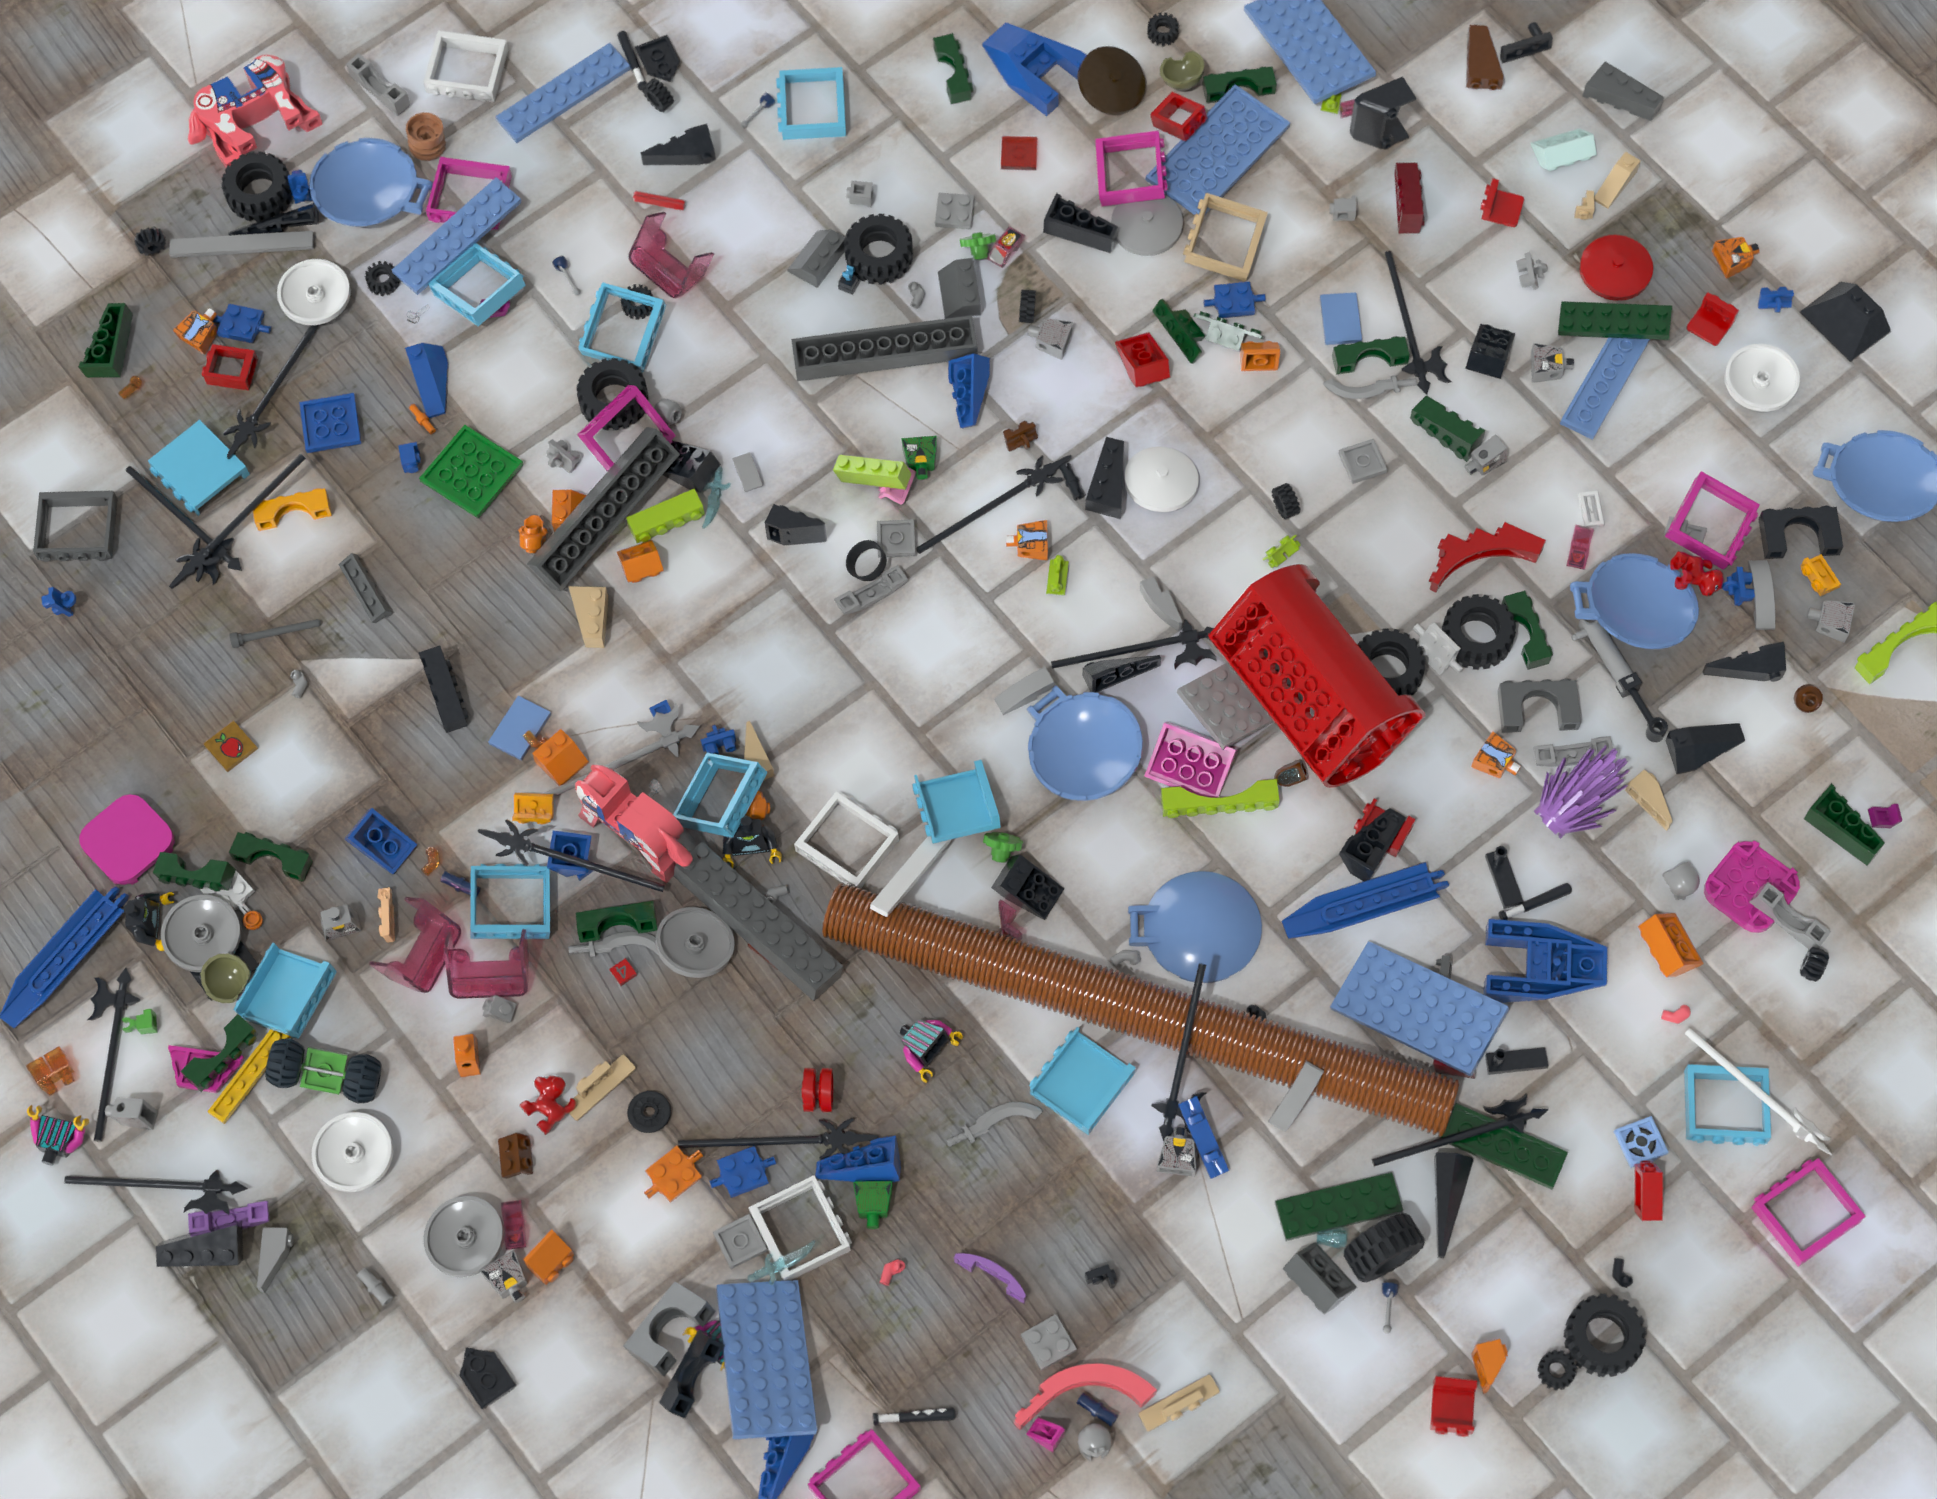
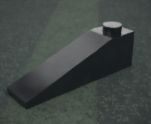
M707 123L685 130L684 135L678 138L673 136L668 143L664 145L659 143L640 153L643 165H701L716 160Z
M1784 642L1768 644L1759 647L1760 651L1749 654L1748 651H1745L1734 659L1726 657L1706 663L1702 671L1703 675L1755 681H1778L1783 678L1786 672Z
M1160 655L1102 660L1096 663L1090 662L1083 668L1082 676L1090 692L1097 693L1160 667L1161 657Z
M1740 723L1672 730L1669 731L1665 741L1676 774H1682L1701 768L1707 762L1713 761L1724 752L1726 753L1745 742Z
M1389 808L1369 825L1364 826L1354 836L1349 837L1339 855L1350 874L1364 882L1370 880L1407 817Z

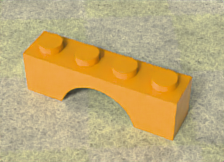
M317 488L309 492H297L290 496H278L275 499L264 500L253 510L254 521L258 531L277 528L280 519L286 513L295 510L308 513L314 520L332 516L326 489Z

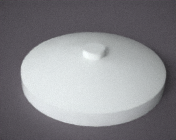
M310 259L295 264L285 272L277 288V298L282 311L291 320L304 325H319L335 319L346 308L351 294L350 284L344 271L336 264L322 259Z
M1752 344L1739 349L1732 355L1726 366L1724 379L1729 394L1740 405L1754 411L1769 412L1786 406L1794 398L1799 387L1800 374L1794 360L1783 350L1767 344Z
M1151 447L1136 453L1129 460L1124 474V485L1129 496L1138 505L1157 512L1174 511L1187 505L1196 494L1199 480L1194 463L1185 454L1168 447Z
M360 1112L341 1114L328 1121L316 1135L312 1146V1163L318 1176L331 1188L343 1192L361 1191L377 1183L387 1172L393 1157L392 1139L385 1126L375 1117Z

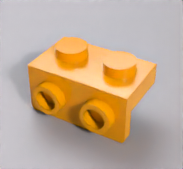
M1822 554L1812 559L1804 558L1800 566L1804 576L1808 577L1813 590L1820 597L1840 588L1841 583Z
M514 794L512 821H518L521 824L529 822L547 824L552 821L554 816L553 794Z

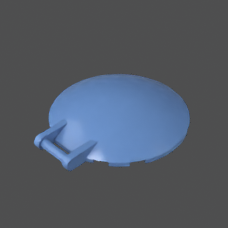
M359 138V141L343 142L335 146V149L330 153H325L312 170L309 188L315 206L327 218L348 226L378 224L392 218L400 211L421 214L424 201L433 186V182L430 180L417 178L412 159L399 146L377 138ZM416 188L422 189L416 203L411 202Z
M1877 430V433L1867 434L1865 432L1856 435L1842 446L1827 442L1822 444V453L1817 466L1813 470V475L1832 481L1840 498L1858 513L1876 520L1899 522L1918 518L1929 512L1937 504V455L1933 450L1929 451L1923 446L1924 443L1900 432ZM1832 455L1834 458L1830 469L1825 468L1828 456Z
M1630 553L1613 556L1612 559L1606 562L1603 561L1595 569L1589 582L1576 581L1570 584V590L1573 592L1576 607L1574 612L1576 619L1597 620L1606 631L1617 639L1629 645L1645 649L1668 648L1686 639L1697 622L1699 607L1697 597L1690 584L1684 590H1679L1675 587L1676 577H1681V573L1678 570H1671L1670 565L1666 566L1658 562L1657 558L1643 554ZM1581 593H1587L1589 608H1583Z
M1054 686L1049 694L1034 706L1030 705L1026 709L1036 721L1028 742L1030 765L1040 783L1052 793L1077 801L1099 799L1121 788L1136 771L1143 749L1141 729L1133 713L1117 699L1093 692L1066 696L1058 686ZM1056 697L1059 698L1048 708L1042 711L1040 714L1038 713L1039 710L1045 707L1053 699H1055Z
M1198 871L1179 875L1160 887L1152 897L1149 905L1128 907L1131 929L1129 945L1148 946L1157 962L1166 971H1170L1186 981L1195 982L1199 963L1206 964L1203 983H1213L1229 978V976L1247 966L1260 943L1262 923L1254 899L1239 883L1218 873ZM1138 915H1144V937H1139Z

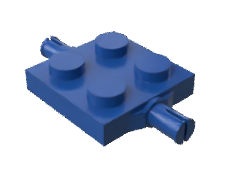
M1250 281L1214 285V299L1203 300L1204 307L1215 306L1218 311V317L1221 318L1255 315L1254 304L1255 302L1265 301V294L1254 295L1251 290Z
M229 304L223 316H216L212 321L220 323L217 330L219 337L252 344L259 332L268 334L271 332V326L262 325L263 310Z
M755 1146L721 1158L717 1160L720 1168V1177L709 1180L710 1185L713 1189L723 1184L728 1189L731 1198L767 1185L769 1183L765 1174V1168L776 1164L774 1156L762 1161L757 1154Z

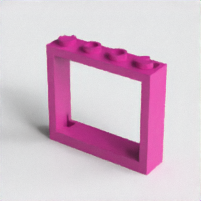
M1159 130L1095 139L1101 207L1165 198V191H1168L1167 180H1164V177L1167 176L1166 166H1163L1162 162H1166L1165 152L1161 149L1165 148L1164 138L1160 139ZM1155 147L1158 185L1107 192L1105 153Z
M440 157L426 209L428 220L435 223H445L456 213L437 209L447 173L486 179H495L497 177L509 188L512 178L510 166ZM500 222L492 229L498 230Z
M628 385L577 434L606 471L614 463L593 436L633 398L670 444L676 436L637 386Z
M1701 471L1694 479L1665 537L1701 558L1710 560L1712 564L1724 570L1728 565L1732 566L1737 558L1735 553L1742 548L1744 544L1742 539L1749 534L1752 528L1749 526L1751 521L1754 522L1758 517L1757 510L1760 504ZM1701 488L1746 513L1725 556L1679 530Z
M1819 1158L1813 1162L1811 1159L1801 1166L1802 1170L1798 1173L1795 1170L1785 1177L1787 1180L1782 1184L1780 1182L1774 1184L1770 1188L1771 1192L1767 1195L1762 1193L1757 1196L1752 1206V1210L1798 1267L1861 1223L1866 1217ZM1815 1170L1850 1213L1851 1217L1807 1249L1801 1251L1765 1204Z
M872 1429L869 1432L865 1431L863 1434H860L855 1444L852 1446L850 1444L841 1451V1456L828 1461L825 1465L826 1468L821 1473L816 1472L813 1474L808 1483L809 1489L818 1499H827L819 1490V1487L872 1442L908 1484L893 1499H911L921 1490L918 1482Z

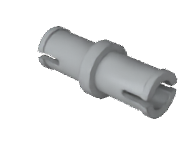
M367 1267L357 1274V1277L367 1286V1291L370 1294L373 1293L382 1306L387 1305L393 1299V1296L382 1286V1281L377 1280Z

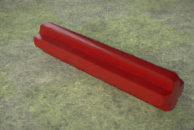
M635 191L633 195L635 202L677 210H684L685 200L640 191Z

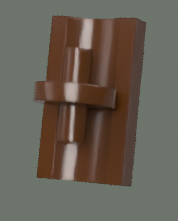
M1023 421L1018 425L1019 429L1013 431L1009 428L1003 431L1006 447L1009 452L1021 446L1026 450L1030 448L1029 442L1038 438L1034 422L1028 423Z

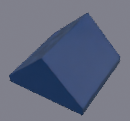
M553 830L550 849L588 861L592 836ZM548 857L547 868L565 877L586 873L587 868Z

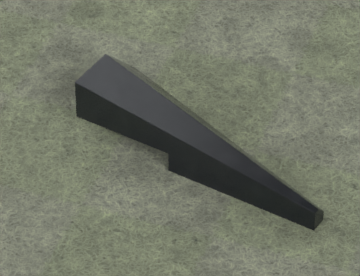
M312 203L230 231L229 236L282 233L283 228L316 225L319 224L318 209Z
M1436 1153L1434 1156L1437 1258H1445L1473 1164V1158L1459 1153Z

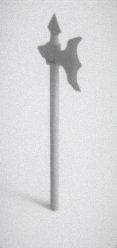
M675 704L671 712L666 714L656 712L654 718L649 722L637 721L638 725L646 732L657 731L662 737L659 738V741L604 766L614 770L662 747L664 749L668 748L674 756L679 757L677 745L680 742L679 739L684 737L692 738L700 726L684 725L683 730L671 732V724L678 718V706ZM589 773L543 794H553V797L566 792L574 788L578 780L583 781Z

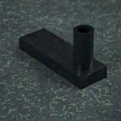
M1532 22L1529 24L1528 30L1533 37L1501 46V62L1506 63L1551 49L1552 34L1550 32L1543 34L1537 22Z
M1498 846L1494 852L1487 853L1485 858L1502 906L1506 909L1520 905L1523 899L1507 858V849L1503 846Z
M1545 1047L1514 1051L1497 1049L1495 1053H1486L1485 1055L1488 1075L1548 1069Z

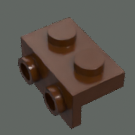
M514 1133L498 1139L501 1177L508 1179L520 1174H533L530 1137Z

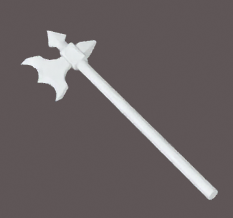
M1691 1028L1687 1030L1685 1035L1794 1128L1793 1131L1799 1139L1816 1144L1820 1150L1832 1156L1824 1143L1819 1142L1815 1136L1825 1141H1829L1831 1138L1817 1129L1813 1122L1804 1118L1797 1111L1796 1107L1793 1109V1114L1797 1119Z

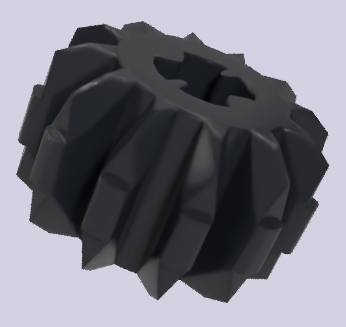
M147 226L146 229H141V232L136 233L134 243L140 254L144 253L145 256L149 254L154 255V253H160V250L165 249L166 238L161 229H156L155 226L152 228Z
M1810 948L1801 965V976L1814 982L1821 979L1828 964V953L1820 948Z

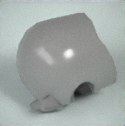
M1685 862L1674 870L1662 875L1676 900H1685L1686 896L1693 894L1699 887V876L1689 862Z
M1092 1423L1086 1425L1080 1431L1078 1446L1084 1458L1091 1461V1456H1101L1103 1460L1108 1455L1111 1447V1435L1107 1428L1100 1424Z

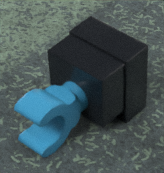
M847 265V270L843 272L838 281V289L851 295L854 294L861 282L860 278L854 275V267Z

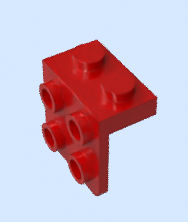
M1492 178L1491 185L1487 184L1484 195H1487V199H1483L1480 210H1483L1481 219L1516 227L1524 197L1497 190L1499 180Z
M1707 292L1701 307L1687 324L1686 329L1713 346H1717L1734 324L1739 310L1734 305L1721 300L1717 295Z

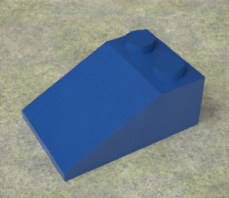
M373 808L367 810L345 837L348 843L392 875L417 846L414 841Z

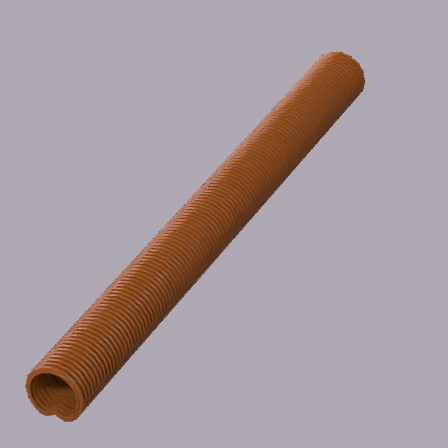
M844 882L838 884L831 896L823 922L822 932L824 938L829 937L830 940L834 939L836 942L840 940L841 944H851L852 947L862 948L863 951L868 950L869 953L873 951L874 954L879 953L880 956L884 955L885 958L890 956L891 960L896 959L897 962L901 960L902 963L907 962L908 965L912 964L913 967L918 965L919 969L923 968L925 971L929 969L930 972L940 973L941 976L946 974L947 978L951 977L953 980L957 978L958 981L963 980V983L968 982L969 985L974 983L975 987L980 986L981 989L985 987L986 990L991 989V992L996 991L997 994L1002 992L1003 996L1008 995L1009 998L1013 996L1015 1000L1019 998L1020 1002L1024 1000L1025 1003H1028L1030 1001L1031 1005L1036 1003L1037 1007L1040 1005L1043 1009L1047 1007L1048 1011L1053 1008V1012L1058 1011L1059 1014L1064 1012L1065 1016H1068L1070 1013L1071 1018L1075 1016L1079 1020L1081 1017L1082 1022L1087 1019V1023L1092 1022L1093 1025L1098 1023L1099 1027H1102L1104 1024L1105 1029L1109 1027L1113 1031L1115 1028L1116 1033L1121 1030L1122 1035L1126 1032L1127 1036L1132 1034L1133 1038H1136L1138 1035L1139 1040L1144 1037L1145 1042L1150 1039L1149 1042L1151 1044L1155 1041L1156 1046L1161 1043V1047L1167 1045V1049H1170L1172 1046L1173 1051H1176L1177 1048L1178 1052L1180 1051L1192 994L1187 997L1186 992L1183 995L1181 990L1176 993L1175 988L1171 991L1170 987L1165 989L1164 985H1161L1159 988L1158 983L1153 986L1152 981L1148 983L1145 979L1142 982L1141 977L1136 980V976L1131 978L1130 974L1125 976L1124 972H1121L1119 975L1118 970L1114 972L1111 968L1108 971L1107 967L1102 969L1101 965H1098V967L1096 963L1091 965L1090 961L1085 964L1084 959L1080 961L1079 958H1076L1074 960L1073 956H1070L1068 959V955L1065 954L1063 956L1062 952L1057 954L1056 950L1051 952L1050 948L1046 950L1045 947H1042L1040 949L1039 945L1034 946L1033 943L1029 945L1028 941L1023 943L1022 939L1018 941L1017 938L1012 939L1011 936L1006 937L1005 934L1001 936L1000 932L995 934L994 930L990 932L989 929L978 928L977 925L973 926L972 923L967 925L966 921L962 923L961 920L950 919L949 916L945 917L944 914L939 916L938 912L934 914L933 911L928 912L927 909L917 908L916 905L911 906L910 903L906 905L905 902H899L888 917H885L870 909V904L878 896L877 893L867 892L866 889L861 890L860 887L856 889L855 886L850 887L849 884L845 885ZM1201 998L1198 1002L1188 1047L1191 1057L1195 1054L1196 1059L1201 1056V1060L1207 1058V1062H1210L1212 1059L1213 1064H1216L1218 1061L1219 1066L1224 1063L1225 1068L1230 1065L1231 1070L1236 1067V1071H1239V1069H1241L1242 1073L1247 1071V1075L1253 1072V1077L1259 1074V1079L1265 1076V1081L1270 1078L1271 1083L1276 1080V1084L1282 1082V1086H1285L1287 1083L1288 1088L1292 1086L1302 1066L1308 1061L1324 1070L1311 1096L1317 1093V1098L1322 1095L1324 1100L1327 1096L1328 1101H1331L1333 1098L1334 1103H1337L1339 1100L1340 1105H1343V1102H1345L1346 1107L1351 1104L1352 1109L1357 1106L1358 1111L1363 1108L1364 1113L1366 1110H1369V1115L1375 1112L1374 1116H1378L1379 1113L1380 1118L1386 1115V1120L1392 1117V1122L1398 1119V1124L1404 1121V1126L1410 1123L1409 1127L1412 1128L1415 1125L1416 1130L1421 1127V1131H1424L1426 1128L1427 1133H1430L1432 1130L1433 1135H1436L1438 1132L1439 1137H1442L1459 1088L1458 1079L1453 1082L1451 1077L1448 1081L1447 1076H1444L1442 1079L1441 1074H1438L1436 1077V1073L1432 1072L1430 1075L1429 1070L1423 1073V1068L1418 1071V1067L1415 1066L1412 1069L1411 1064L1406 1067V1063L1400 1065V1061H1397L1395 1064L1394 1059H1391V1062H1389L1388 1057L1383 1060L1382 1055L1377 1058L1376 1053L1371 1056V1051L1365 1054V1049L1359 1052L1360 1048H1356L1355 1051L1354 1046H1351L1349 1049L1348 1044L1342 1047V1042L1336 1045V1040L1330 1043L1331 1039L1328 1038L1325 1041L1324 1036L1319 1039V1035H1316L1314 1038L1313 1033H1310L1308 1036L1307 1031L1302 1034L1301 1029L1296 1032L1295 1027L1290 1030V1025L1284 1028V1023L1279 1026V1022H1276L1274 1025L1273 1020H1270L1268 1023L1267 1018L1261 1021V1016L1256 1019V1015L1253 1014L1250 1017L1249 1012L1244 1015V1011L1239 1013L1238 1009H1235L1233 1012L1232 1007L1227 1010V1005L1221 1008L1222 1004L1218 1003L1216 1006L1215 1001L1210 1004V1000L1204 1002L1205 999Z

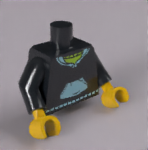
M745 816L741 819V823L733 838L723 837V854H725L723 860L730 862L732 868L734 863L731 854L733 856L765 853L771 850L770 863H774V856L779 858V863L781 862L782 854L776 849L778 845L775 833L772 829L763 825L760 819L752 820L750 817Z
M168 892L161 896L159 893H142L136 896L134 900L127 902L124 907V912L126 913L125 926L133 934L137 942L149 946L156 945L158 950L165 951L161 939L157 940L161 905L159 901L163 905L174 903V901L168 900V896L174 895L173 892Z

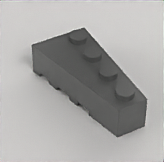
M1606 61L1585 84L1582 97L1587 99L1589 97L1596 99L1601 104L1605 102L1613 105L1615 109L1627 110L1630 114L1652 121L1661 110L1664 100L1662 95Z

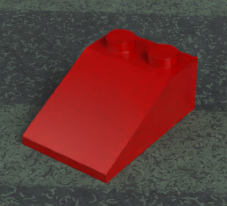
M1149 332L1115 342L1128 376L1135 387H1142L1146 384L1170 378L1169 360Z

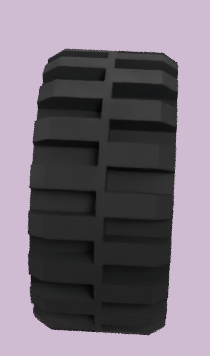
M260 151L258 153L249 152L248 155L242 154L239 156V159H234L231 162V166L228 165L226 167L225 173L222 175L221 186L230 209L238 217L245 218L247 221H252L253 219L259 222L263 219L280 215V212L285 211L288 207L287 204H290L292 201L288 169L282 160L278 157L275 158L273 154L268 153L266 155L265 152ZM267 179L272 181L270 187L262 193L247 194L243 192L244 188L254 180Z
M880 213L876 216L870 214L867 218H860L858 223L854 222L851 225V229H848L846 233V238L844 239L845 260L847 265L854 267V275L858 276L861 281L867 280L869 284L876 282L879 285L884 284V282L891 283L894 282L895 278L900 279L903 276V272L907 273L909 270V266L913 261L912 235L909 233L908 227L903 225L900 219L895 220L894 216H884V214ZM875 241H885L895 247L890 254L883 257H872L863 251L865 246Z
M605 358L601 359L602 362L597 363L596 361L592 363L591 368L587 367L584 370V375H580L578 379L579 383L576 390L580 410L588 422L593 420L609 404L601 402L596 398L597 394L607 386L620 385L625 388L628 385L637 386L645 398L649 399L645 378L636 365L633 363L628 364V361L624 359L618 361L617 358H611V360ZM633 398L602 429L609 430V428H613V430H619L620 427L625 429L629 427L630 423L635 424L638 421V417L641 418L643 416L644 410Z
M1473 594L1471 598L1469 596L1462 597L1461 602L1457 600L1453 603L1452 607H1449L1444 618L1442 631L1461 648L1456 656V662L1463 663L1462 666L1465 668L1472 666L1474 670H1479V667L1489 669L1491 664L1493 666L1498 665L1500 660H1504L1507 657L1514 642L1516 622L1513 620L1512 612H1507L1508 607L1505 604H1499L1500 600L1496 598L1490 599L1489 595L1479 597V594ZM1470 621L1484 622L1493 629L1496 638L1487 643L1473 642L1465 637L1461 626Z
M1384 628L1382 632L1375 630L1372 631L1371 636L1369 634L1364 636L1363 640L1359 641L1357 645L1370 661L1381 655H1391L1398 658L1406 668L1404 674L1394 678L1384 677L1397 695H1414L1422 683L1426 668L1424 651L1421 646L1417 647L1418 641L1415 638L1410 639V634L1406 632L1404 634L1399 633L1400 630L1398 629L1389 631V628Z
M1399 1213L1378 1222V1224L1368 1228V1230L1353 1239L1344 1249V1258L1357 1279L1367 1283L1392 1272L1413 1258L1424 1247L1425 1238L1410 1215Z
M1600 1293L1598 1297L1595 1295L1589 1296L1587 1300H1582L1578 1303L1567 1319L1564 1330V1337L1566 1338L1564 1342L1565 1348L1570 1350V1358L1576 1359V1365L1580 1369L1582 1366L1587 1369L1586 1372L1591 1375L1593 1372L1598 1373V1377H1604L1606 1374H1609L1610 1377L1616 1376L1618 1373L1622 1374L1636 1363L1643 1352L1642 1350L1646 1345L1645 1336L1647 1334L1646 1327H1643L1644 1319L1642 1316L1638 1317V1309L1635 1306L1632 1308L1628 1306L1629 1301L1625 1298L1623 1301L1618 1300V1295L1612 1294L1611 1297H1607L1606 1293ZM1596 1318H1605L1616 1323L1624 1336L1622 1347L1612 1353L1596 1349L1589 1342L1586 1335V1328L1590 1321Z

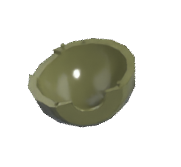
M1195 51L1186 52L1185 56L1180 60H1174L1172 57L1165 58L1160 66V75L1164 82L1176 90L1183 91L1193 88L1199 83L1204 74V60Z
M230 953L217 954L209 958L203 965L200 973L201 983L206 994L212 1000L220 1003L235 1002L251 977V971L247 963L239 956Z

